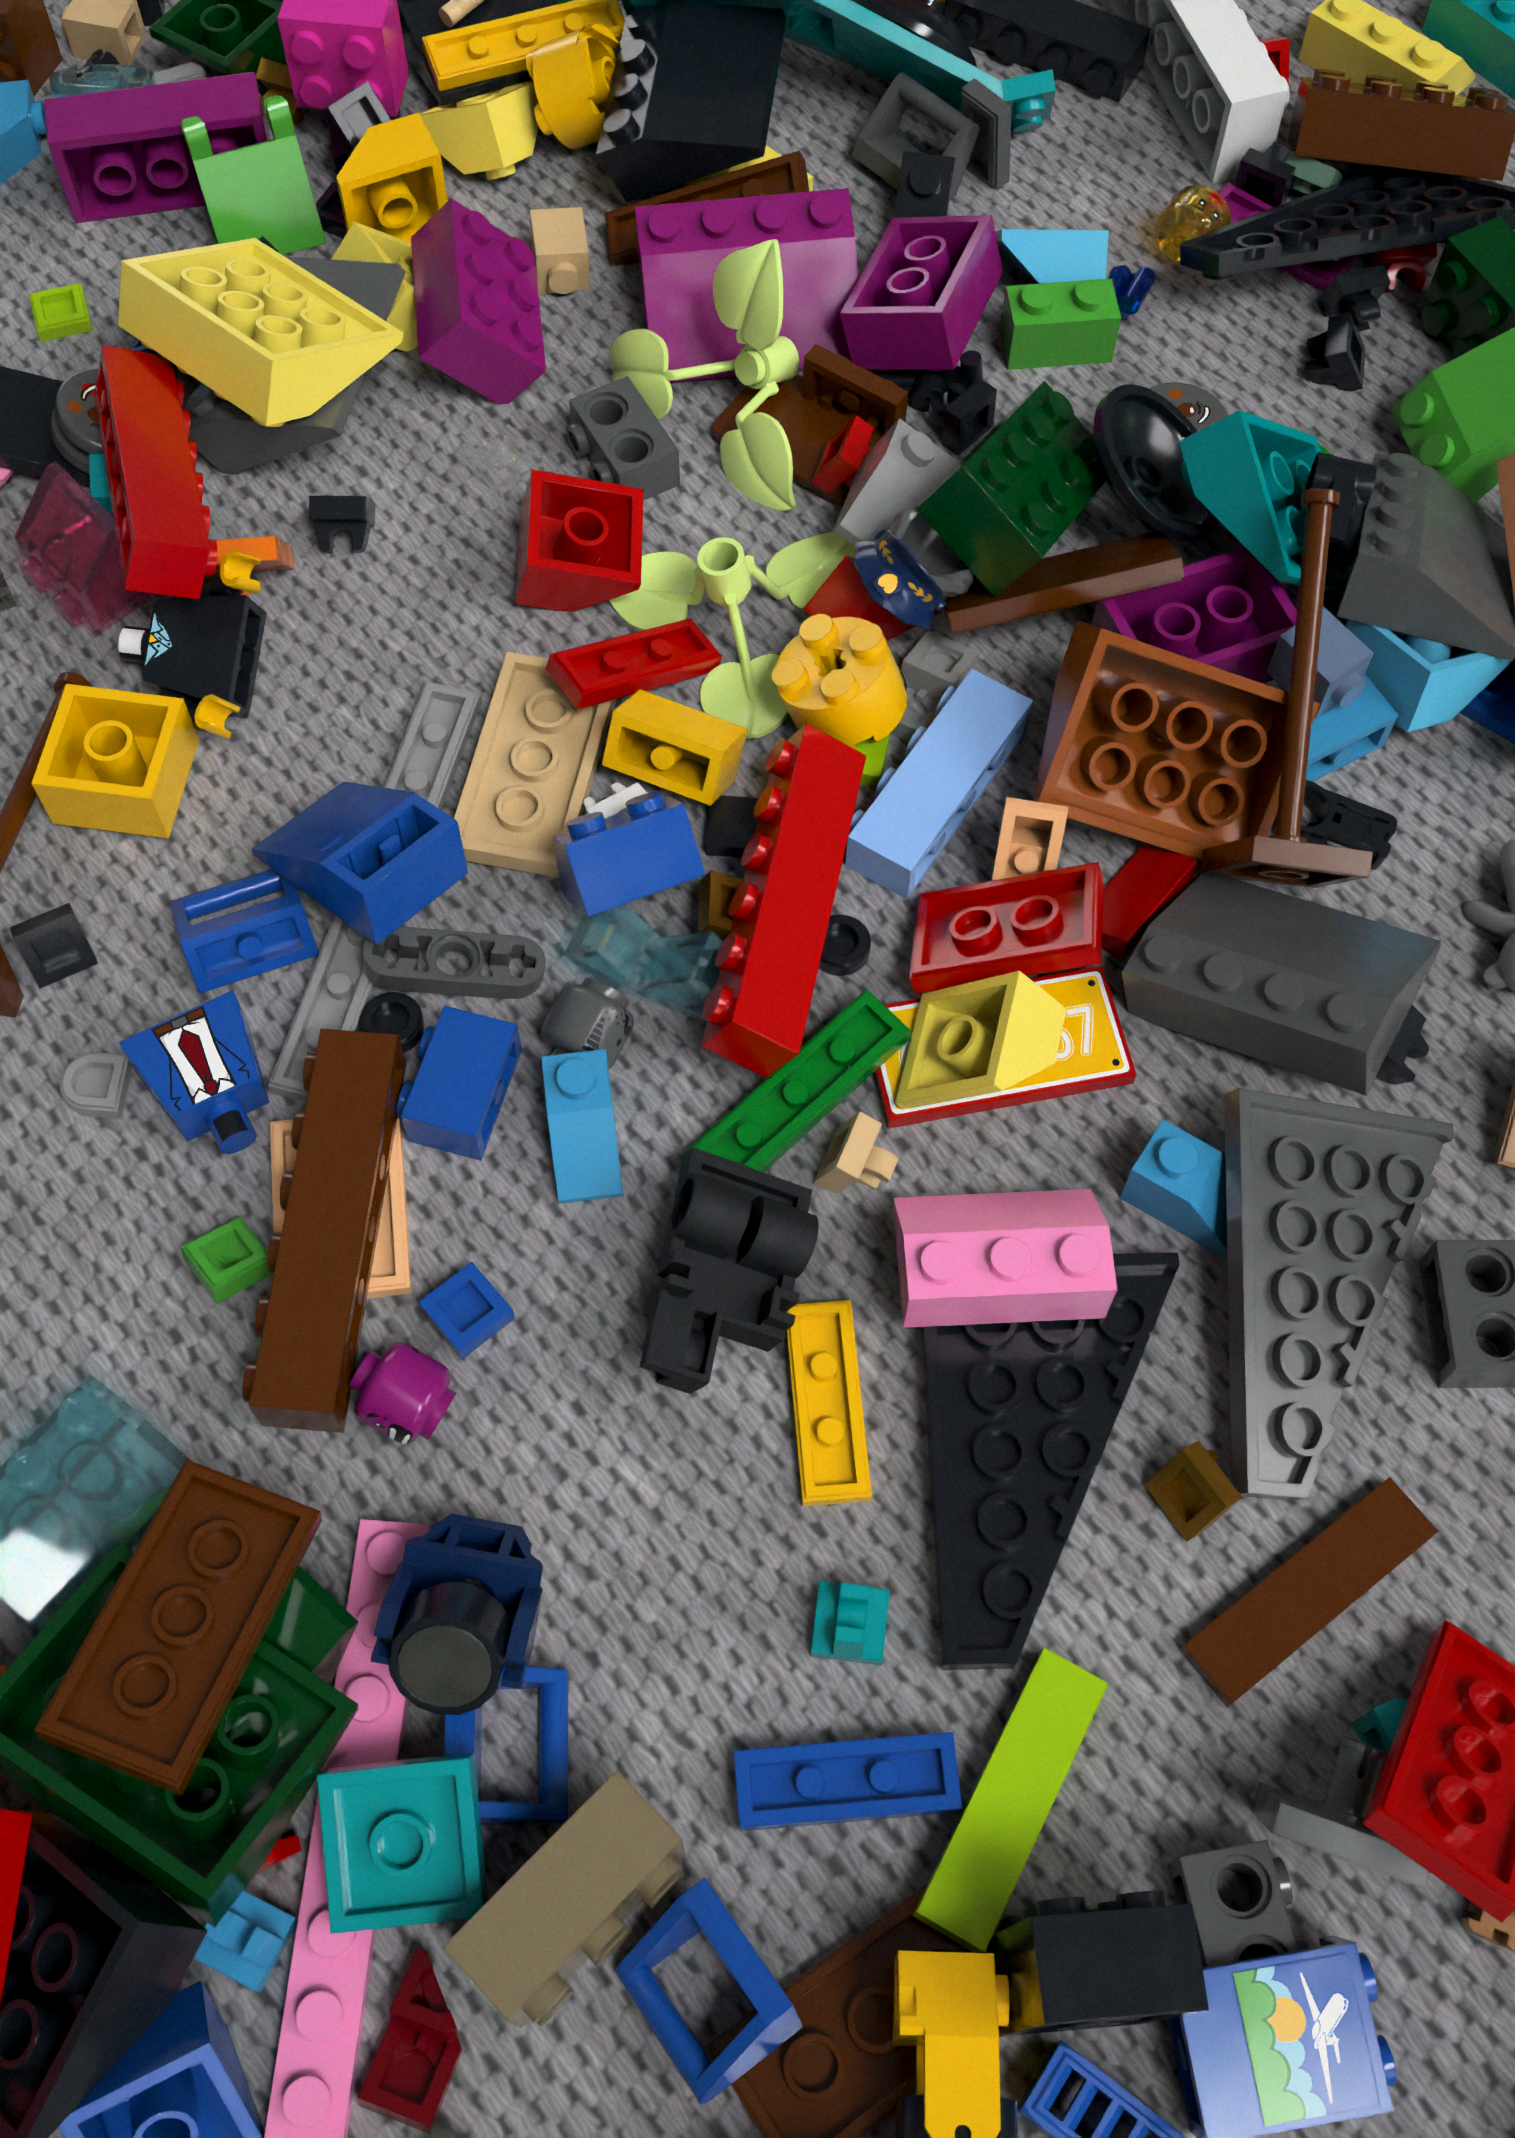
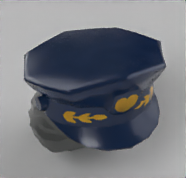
M916 505L898 513L888 530L885 531L883 529L874 537L876 539L875 542L862 541L855 543L856 555L854 566L872 601L902 623L931 631L934 611H940L947 604L945 602L946 598L966 593L969 586L973 583L974 574L916 509L918 506Z

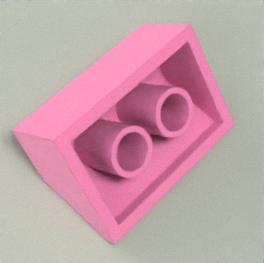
M1091 1189L893 1198L903 1328L1101 1319L1106 1317L1118 1289L1109 1224Z

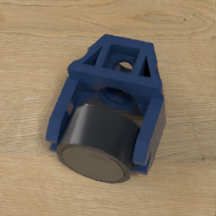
M451 1514L432 1525L427 1534L412 1537L406 1541L403 1561L398 1564L381 1605L374 1631V1636H377L370 1662L389 1665L390 1676L399 1692L416 1707L438 1715H461L478 1709L495 1694L503 1669L501 1686L514 1689L522 1688L534 1646L543 1591L540 1586L543 1565L540 1560L531 1554L532 1544L523 1527ZM466 1579H473L479 1581L483 1585L473 1584L471 1582H468Z

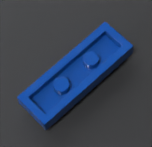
M953 1732L734 1751L739 1832L959 1813L962 1810Z

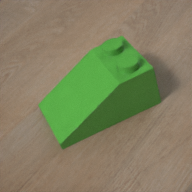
M1515 327L1434 369L1391 408L1412 456L1417 458L1423 465L1431 466L1473 503H1476L1499 483L1496 461L1515 453Z

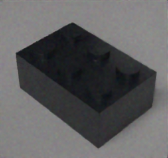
M1153 1890L1119 1894L1115 1896L1116 1901L1098 1903L1097 1909L1086 1910L1085 1897L1042 1900L1036 1902L1037 1907L1020 1910L1021 1915L1006 1917L1007 1929L994 1934L987 1947L988 1953H994L995 1975H1007L1009 1983L1008 2027L999 2026V2037L1149 2024L1209 2011L1192 1903L1166 1906L1164 1891Z

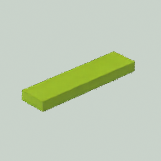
M1045 1647L1041 1650L917 1905L913 1917L974 1953H984L1109 1683Z

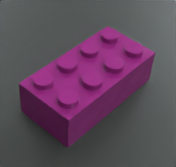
M255 72L44 99L48 146L75 224L206 206L182 132L181 121L184 118L200 117L205 124L213 154L271 140Z

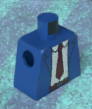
M233 990L119 1042L137 1076L186 1141L211 1131L220 1151L225 1154L239 1152L255 1141L257 1134L247 1113L270 1103L249 1024Z

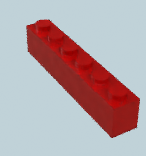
M102 345L94 398L124 588L128 591L200 600L204 576L213 577L215 574L218 550L216 540L208 539L209 506L201 505L203 474L195 472L197 446L195 441L188 440L190 412L182 410L184 383L175 379L172 362L162 355Z
M805 723L788 741L783 738L774 745L767 758L765 770L770 773L768 785L758 798L753 812L754 818L758 819L756 832L748 842L741 858V865L746 867L743 883L736 890L729 905L728 914L734 917L730 934L722 942L715 960V965L721 968L717 985L707 997L702 1011V1018L707 1021L701 1047L765 1078L771 1076L800 1053L866 760V755L808 723Z

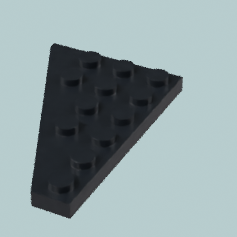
M1380 166L1180 243V265L1201 271L1202 276L1206 279L1221 280L1230 278L1234 274L1321 260L1340 261L1353 255L1434 242L1446 243L1447 238L1498 216H1501L1515 230V187L1467 176Z
M1178 1252L1113 1254L1118 1290L1105 1318L921 1327L942 1670L1014 1669L1120 1408L1139 1366L1149 1337L1179 1268Z

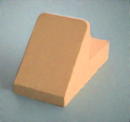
M1006 797L991 881L1057 869L1068 815V806Z

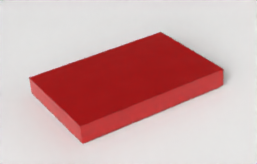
M1099 863L1077 865L918 894L909 980L915 994L936 991L1019 970L1028 976L1101 964L1103 876Z

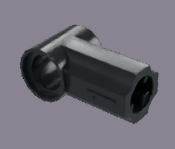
M1318 452L1312 464L1305 490L1324 488L1340 493L1339 508L1332 511L1326 571H1332L1340 566H1349L1355 555L1361 517L1366 511L1373 491L1377 466ZM1304 536L1300 555H1303Z

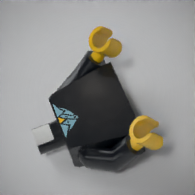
M239 551L228 552L222 560L220 571L216 572L213 577L209 576L204 579L200 600L176 596L174 598L157 600L153 605L149 629L125 626L120 632L118 642L119 654L123 661L143 663L142 680L156 689L157 695L184 699L196 731L210 732L226 740L230 739L232 732L224 728L227 717L232 715L239 718H247L251 708L267 612L247 595H240L244 591L252 594L260 592L261 583L250 579V574L254 566L261 564V558Z

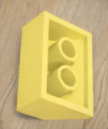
M1325 0L1310 14L1298 60L1313 69L1345 72V77L1350 78L1352 83L1364 84L1366 75H1379L1397 79L1396 83L1403 85L1402 89L1415 90L1417 81L1448 85V90L1455 91V95L1463 91L1476 77L1462 57L1444 48L1439 42L1430 40L1404 25L1399 19L1388 16L1362 0Z

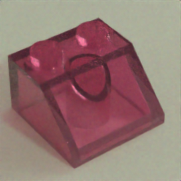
M56 461L46 466L14 536L25 559L19 563V567L29 583L39 593L48 588L54 594L52 597L54 605L71 626L81 622L96 637L149 602L151 598L149 593L128 591L124 588L114 518Z

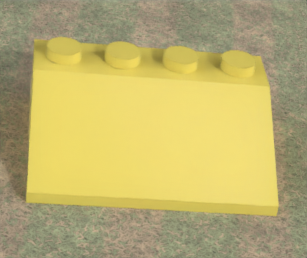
M256 238L121 260L118 326L140 340L144 347L158 352L177 365L181 372L193 376L212 389L216 396L228 400L250 415L254 422L266 427H280L287 421L311 416L398 347L403 340L404 332Z

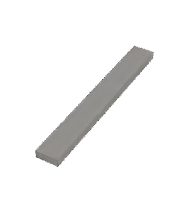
M425 681L384 788L415 792L442 811L482 703L481 693ZM335 914L269 1081L268 1088L271 1094L307 1102L309 1091L305 1090L303 1085L304 1061L308 1052H316L320 1029L359 1032L361 1029V1012L374 994L376 986L368 980L363 970V944L366 937ZM386 949V955L383 958L384 964L390 949Z

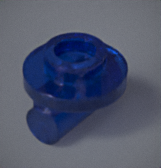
M1126 265L1114 266L1111 269L1107 279L1112 278L1121 321L1128 320L1129 315L1137 313L1156 280V275L1152 269L1142 267L1136 273H1131Z

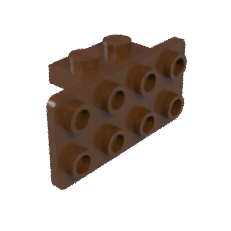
M815 344L804 356L803 377L796 374L788 381L777 383L778 393L769 396L753 413H766L775 418L783 427L792 452L793 481L843 507L850 490L845 482L840 484L830 494H827L811 483L827 441L857 415L874 427L867 445L873 447L899 418L904 422L906 421L908 391L898 387L892 381L883 379L852 363L846 357L837 355ZM746 386L713 422V436L717 440L721 441L726 432L738 429L735 421L737 413L760 389Z

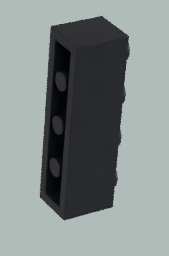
M946 0L945 17L960 30L968 47L996 56L1005 63H1014L1036 72L1053 69L1054 80H1060L1084 89L1093 96H1103L1120 102L1143 68L1151 28L1075 0Z

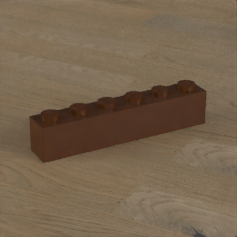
M320 1029L316 1052H308L303 1068L304 1089L309 1091L305 1111H296L292 1124V1147L297 1150L294 1171L286 1170L284 1172L280 1186V1206L282 1210H286L282 1233L274 1232L272 1234L268 1248L269 1272L274 1273L270 1296L262 1295L256 1310L255 1330L257 1336L262 1337L257 1361L248 1362L243 1378V1400L249 1403V1407L262 1426L344 1433L352 1389L349 1383L355 1371L398 1118L397 1103L403 1087L407 1065L399 1035Z

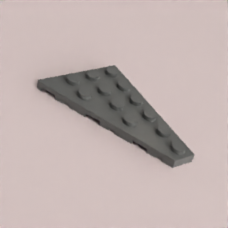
M1238 1088L1224 1094L1232 1484L1241 1496L1288 1501L1307 1499L1319 1471V1456L1329 1446L1336 1426L1331 1424V1420L1344 1388L1353 1386L1372 1340L1371 1328L1374 1322L1381 1317L1388 1300L1382 1294L1395 1263L1404 1261L1421 1219V1204L1425 1198L1430 1196L1437 1179L1431 1175L1443 1144L1452 1141L1454 1129L1451 1123Z

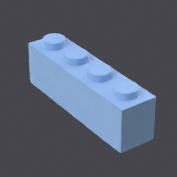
M974 669L970 670L958 688L953 685L949 686L938 703L934 721L928 728L920 726L911 737L905 751V760L897 770L890 767L883 774L874 793V802L866 812L859 809L853 815L847 840L845 866L907 900L1026 734L1033 700Z

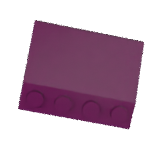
M848 188L635 207V242L646 329L655 332L664 339L669 354L668 370L736 359L745 344L737 342V329L725 326L717 314L713 298L714 274L722 259L730 253L771 239L778 240L783 274V319L779 336H785L794 343L799 355V368L797 372H803L804 356L815 344L837 355L844 356L852 362L840 317V312L858 281L856 240ZM735 370L669 381L670 384L737 378Z

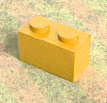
M640 689L612 713L602 766L711 806L733 784L737 776L748 728Z

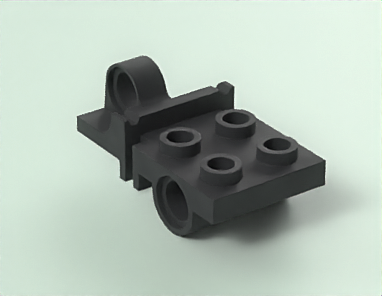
M694 1147L683 1156L657 1276L665 1279L647 1294L642 1314L649 1317V1325L639 1367L655 1372L657 1384L688 1394L706 1386L710 1381L719 1336L759 1348L766 1352L784 1341L785 1332L794 1325L796 1316L787 1313V1311L798 1303L800 1295L793 1292L795 1279L806 1268L814 1251L818 1236V1218L816 1215L808 1213L812 1189Z

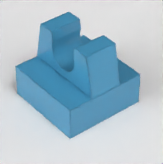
M243 1890L215 1928L206 1923L204 1928L208 1931L194 1959L251 1990L261 1993L290 1939L298 1919Z

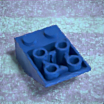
M344 781L252 848L254 856L375 945L379 944L468 874L458 821L415 792Z

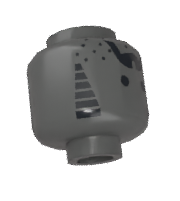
M585 978L582 985H565L542 1025V1038L548 1045L554 1048L552 1055L606 1049L608 1069H611L634 1027V1018L626 1009L630 1000L611 987L591 978Z

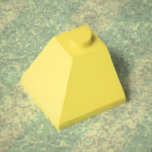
M533 81L514 84L444 106L437 105L419 113L441 155L464 175L485 171L487 180L502 178L516 172L514 163L533 155L539 128L534 112L538 99Z
M1020 970L923 993L895 1104L904 1110L999 1092L1054 1065L1067 1008Z

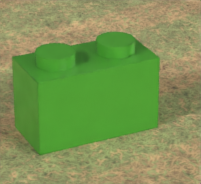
M1112 278L1006 286L999 331L1007 370L1112 362L1121 322Z

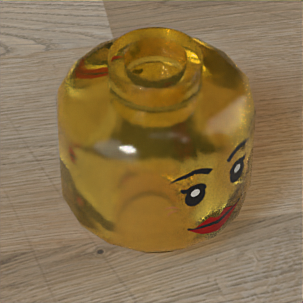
M1190 185L1178 191L1162 210L1155 223L1154 237L1160 251L1167 259L1180 265V243L1231 224L1232 215L1228 203L1221 194L1203 185Z

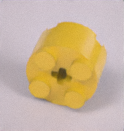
M599 23L589 25L543 43L535 50L526 54L527 70L533 79L538 104H536L534 110L537 124L545 135L548 136L554 133L557 139L569 149L576 150L599 142L617 59L611 47L619 44L613 33L604 25Z
M816 614L809 617L801 624L799 634L781 652L776 666L771 673L772 681L797 730L805 723H808L857 750L855 744L865 741L872 736L876 743L888 736L899 724L907 708L908 699L904 680L881 628L861 618L837 617L831 619L826 614Z

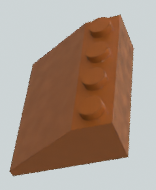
M1077 620L1056 678L1033 801L1068 806L1067 818L1199 860L1203 859V849L1251 836L1268 837L1278 809L1289 692ZM1315 701L1313 703L1312 723L1320 703Z

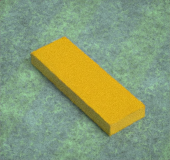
M851 1300L796 1304L787 1311V1313L796 1316L794 1325L786 1330L802 1507L871 1501L872 1492Z

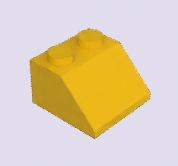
M419 112L369 127L336 176L347 232L355 221L411 243V237L448 202L441 153Z

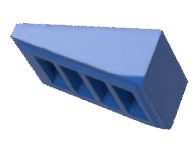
M1062 2040L1056 2041L1017 2105L1018 2115L1047 2137L1082 2138L1074 2131L1095 2094L1098 2093L1108 2103L1088 2138H1108L1122 2112L1134 2120L1125 2138H1145L1148 2131L1157 2138H1186ZM1071 2073L1083 2083L1062 2119L1059 2120L1049 2112V2109Z

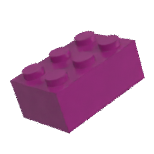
M451 198L411 237L419 358L498 405L509 404L546 372L534 252L522 240L512 238L490 224L481 213L474 210L471 211Z
M992 215L892 218L840 312L852 363L864 369H876L881 372L893 371L895 369L928 370L930 372L955 369L1003 273Z
M1246 547L1184 566L1185 578H1182L1181 581L1097 600L1091 625L1260 683L1274 680L1267 673L1279 636L1296 625L1297 616L1296 608L1279 581Z

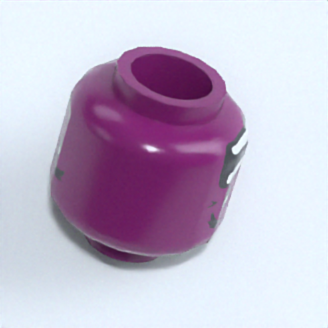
M404 1342L392 1344L382 1356L370 1350L349 1383L351 1388L360 1392L354 1404L356 1417L403 1445L412 1443L419 1435L429 1440L457 1394L448 1388L451 1380L449 1369Z

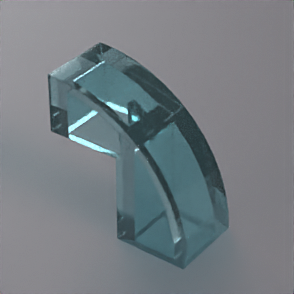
M626 904L590 917L584 914L564 956L589 975L619 992L686 1016L702 1018L706 999L717 985L721 968L715 965V960L723 941L713 931L660 937Z

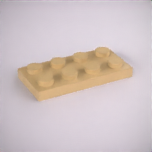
M507 651L454 819L458 821L466 861L559 878L553 836L567 832L566 823L584 815V799L590 795L617 699L577 710L546 671L548 658Z

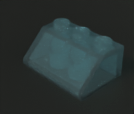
M91 1374L0 1467V1598L39 1632L118 1542L133 1552L135 1551L185 1460H190L136 1410Z

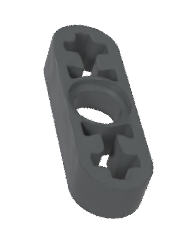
M400 926L377 945L367 938L363 944L364 973L372 984L386 990L519 999L534 993L540 987L544 978L546 961L543 950L536 942L522 936ZM393 948L399 950V959L396 967H385L383 958L386 955V949ZM419 950H427L426 972L418 971ZM447 951H460L470 958L472 966L466 973L453 976L442 972L438 968L436 961L440 955ZM483 955H491L489 977L481 976ZM511 959H523L525 969L522 977L515 978L510 976L509 965Z

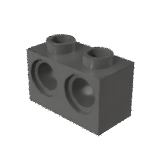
M628 376L569 400L571 424L566 426L567 438L575 455L579 458L586 455L591 462V473L594 480L644 489L643 501L680 486L679 450Z
M1436 1240L1419 1261L1438 1388H1515V1240ZM1466 1274H1472L1482 1279L1487 1285L1489 1293L1474 1288L1469 1283ZM1476 1336L1484 1337L1494 1343L1500 1357H1493L1485 1353L1478 1345Z
M1268 1840L1182 1856L1167 1865L1177 1905L1192 1903L1202 1968L1237 1962L1245 1948L1254 1949L1264 1957L1308 1949L1302 1936L1294 1937L1285 1906L1291 1904L1293 1900L1289 1874L1280 1857L1272 1858ZM1222 1870L1234 1871L1246 1881L1250 1891V1900L1244 1912L1230 1909L1221 1900L1217 1891V1880Z

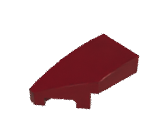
M417 1947L390 2008L391 2021L357 2099L359 2106L431 2135L461 2056L462 2048L458 2040L457 2027L436 1979L428 1951Z

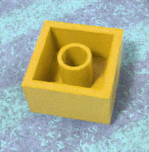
M66 684L31 783L52 824L169 839L199 743V737L193 726L184 699Z

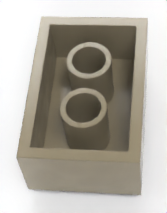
M616 1770L443 1946V1949L508 2022L522 2028L531 2019L533 2023L537 2022L541 2027L573 1995L574 1990L566 1981L588 1958L596 1967H599L629 1936L630 1932L623 1921L644 1900L651 1909H654L680 1883L685 1876L681 1872L683 1866L679 1863L685 1857L683 1840L625 1777Z

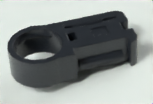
M1306 780L1304 803L1315 812L1318 823H1309L1308 826L1301 825L1300 837L1306 838L1307 843L1373 852L1371 870L1379 868L1389 855L1391 844L1388 842L1395 834L1397 819L1389 813L1334 793L1313 781ZM1276 815V817H1275V820H1274L1273 825H1272V828H1271V831H1272L1274 834H1275V829H1276V819H1277V815Z

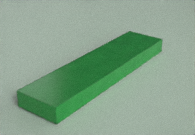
M868 989L864 990L800 1048L799 1055L765 1079L680 1156L681 1161L683 1156L694 1147L765 1172L911 1039V1030Z

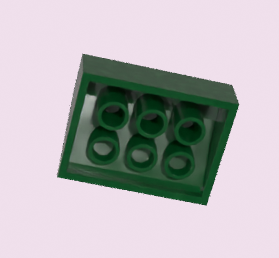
M118 1542L0 1676V1774L215 1928L266 1861L317 1778V1774L320 1773L358 1711V1703L262 1639L182 1797L38 1739L34 1729L134 1553L131 1549Z

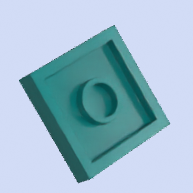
M474 1752L326 1768L317 1774L331 1934L471 1919L488 1901Z

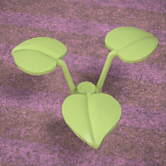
M771 239L730 253L722 259L714 274L713 298L717 314L725 326L737 329V342L745 344L736 359L668 370L669 354L664 339L653 331L639 328L621 334L614 341L609 352V368L612 371V382L627 376L630 378L658 421L663 419L672 407L673 392L669 380H681L735 370L736 376L741 383L753 389H760L737 413L735 421L738 429L726 432L721 439L720 454L722 467L726 478L744 495L769 508L787 511L797 507L793 494V460L788 437L781 424L775 418L762 412L753 413L769 396L778 393L777 383L792 379L797 374L799 368V355L794 343L785 336H779L783 319V274L778 240Z
M834 531L816 535L792 543L777 552L768 563L765 575L755 565L753 556H745L739 542L727 537L715 538L708 541L700 549L697 556L699 566L696 565L692 558L678 552L667 551L643 555L639 590L610 599L609 602L623 620L640 631L685 620L688 614V605L700 604L705 590L712 601L727 607L740 663H724L710 671L701 684L700 702L705 713L748 728L746 739L761 738L777 729L786 720L789 713L771 678L772 670L776 666L779 655L767 654L750 660L738 604L744 601L751 589L750 576L776 600H782L789 596L791 603L796 609L807 613L804 610L805 605L845 556L855 558L856 549L853 544Z

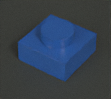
M470 1262L418 1302L423 1314L461 1359H464L515 1319L513 1309L473 1262Z

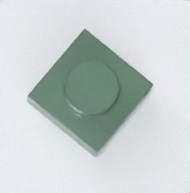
M1290 150L1285 162L1296 167L1290 189L1304 195L1339 183L1344 177L1337 169L1309 157L1294 155L1292 150Z

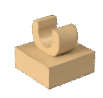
M858 1112L838 1127L813 1184L838 1194L855 1181L874 1189L878 1188L880 1180L886 1183L889 1182L899 1158L886 1149L873 1146L882 1123L862 1112Z

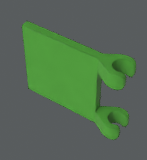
M275 95L267 97L263 101L264 110L274 139L217 154L212 152L205 124L199 116L184 118L181 121L182 132L218 244L251 238L259 239L263 236L279 251L278 253L283 255L326 243L296 138L290 109L285 98Z

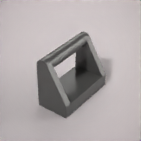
M901 72L895 77L858 134L851 156L898 190L903 151L922 153L896 134L906 103L909 102L955 135L942 156L955 157L950 199L957 195L979 134V125L909 75Z

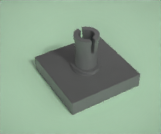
M1341 1735L1339 1741L1341 1745L1324 1801L1316 1800L1314 1802L1259 1782L1252 1812L1272 1834L1426 1889L1431 1872L1363 1825L1388 1752L1366 1743H1358L1359 1741Z

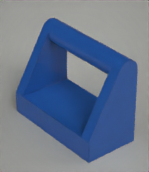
M273 869L170 901L179 942L199 993L319 955L297 887ZM283 890L285 891L286 896L195 925L191 924L190 920Z
M527 1667L521 1688H540L538 1804L480 1801L482 1706L461 1715H445L444 1755L474 1752L481 1826L565 1823L568 1820V1670ZM503 1669V1672H502V1675H501V1678H500V1682H499V1685H498V1688H497V1689H514V1688H509V1687L501 1686V1681H502V1677H503V1673H504V1669Z
M703 1878L682 1894L615 1969V1973L699 2104H705L715 2098L803 2028L793 2004L706 1878ZM699 1932L702 1933L756 2013V2016L713 2063L651 1970Z

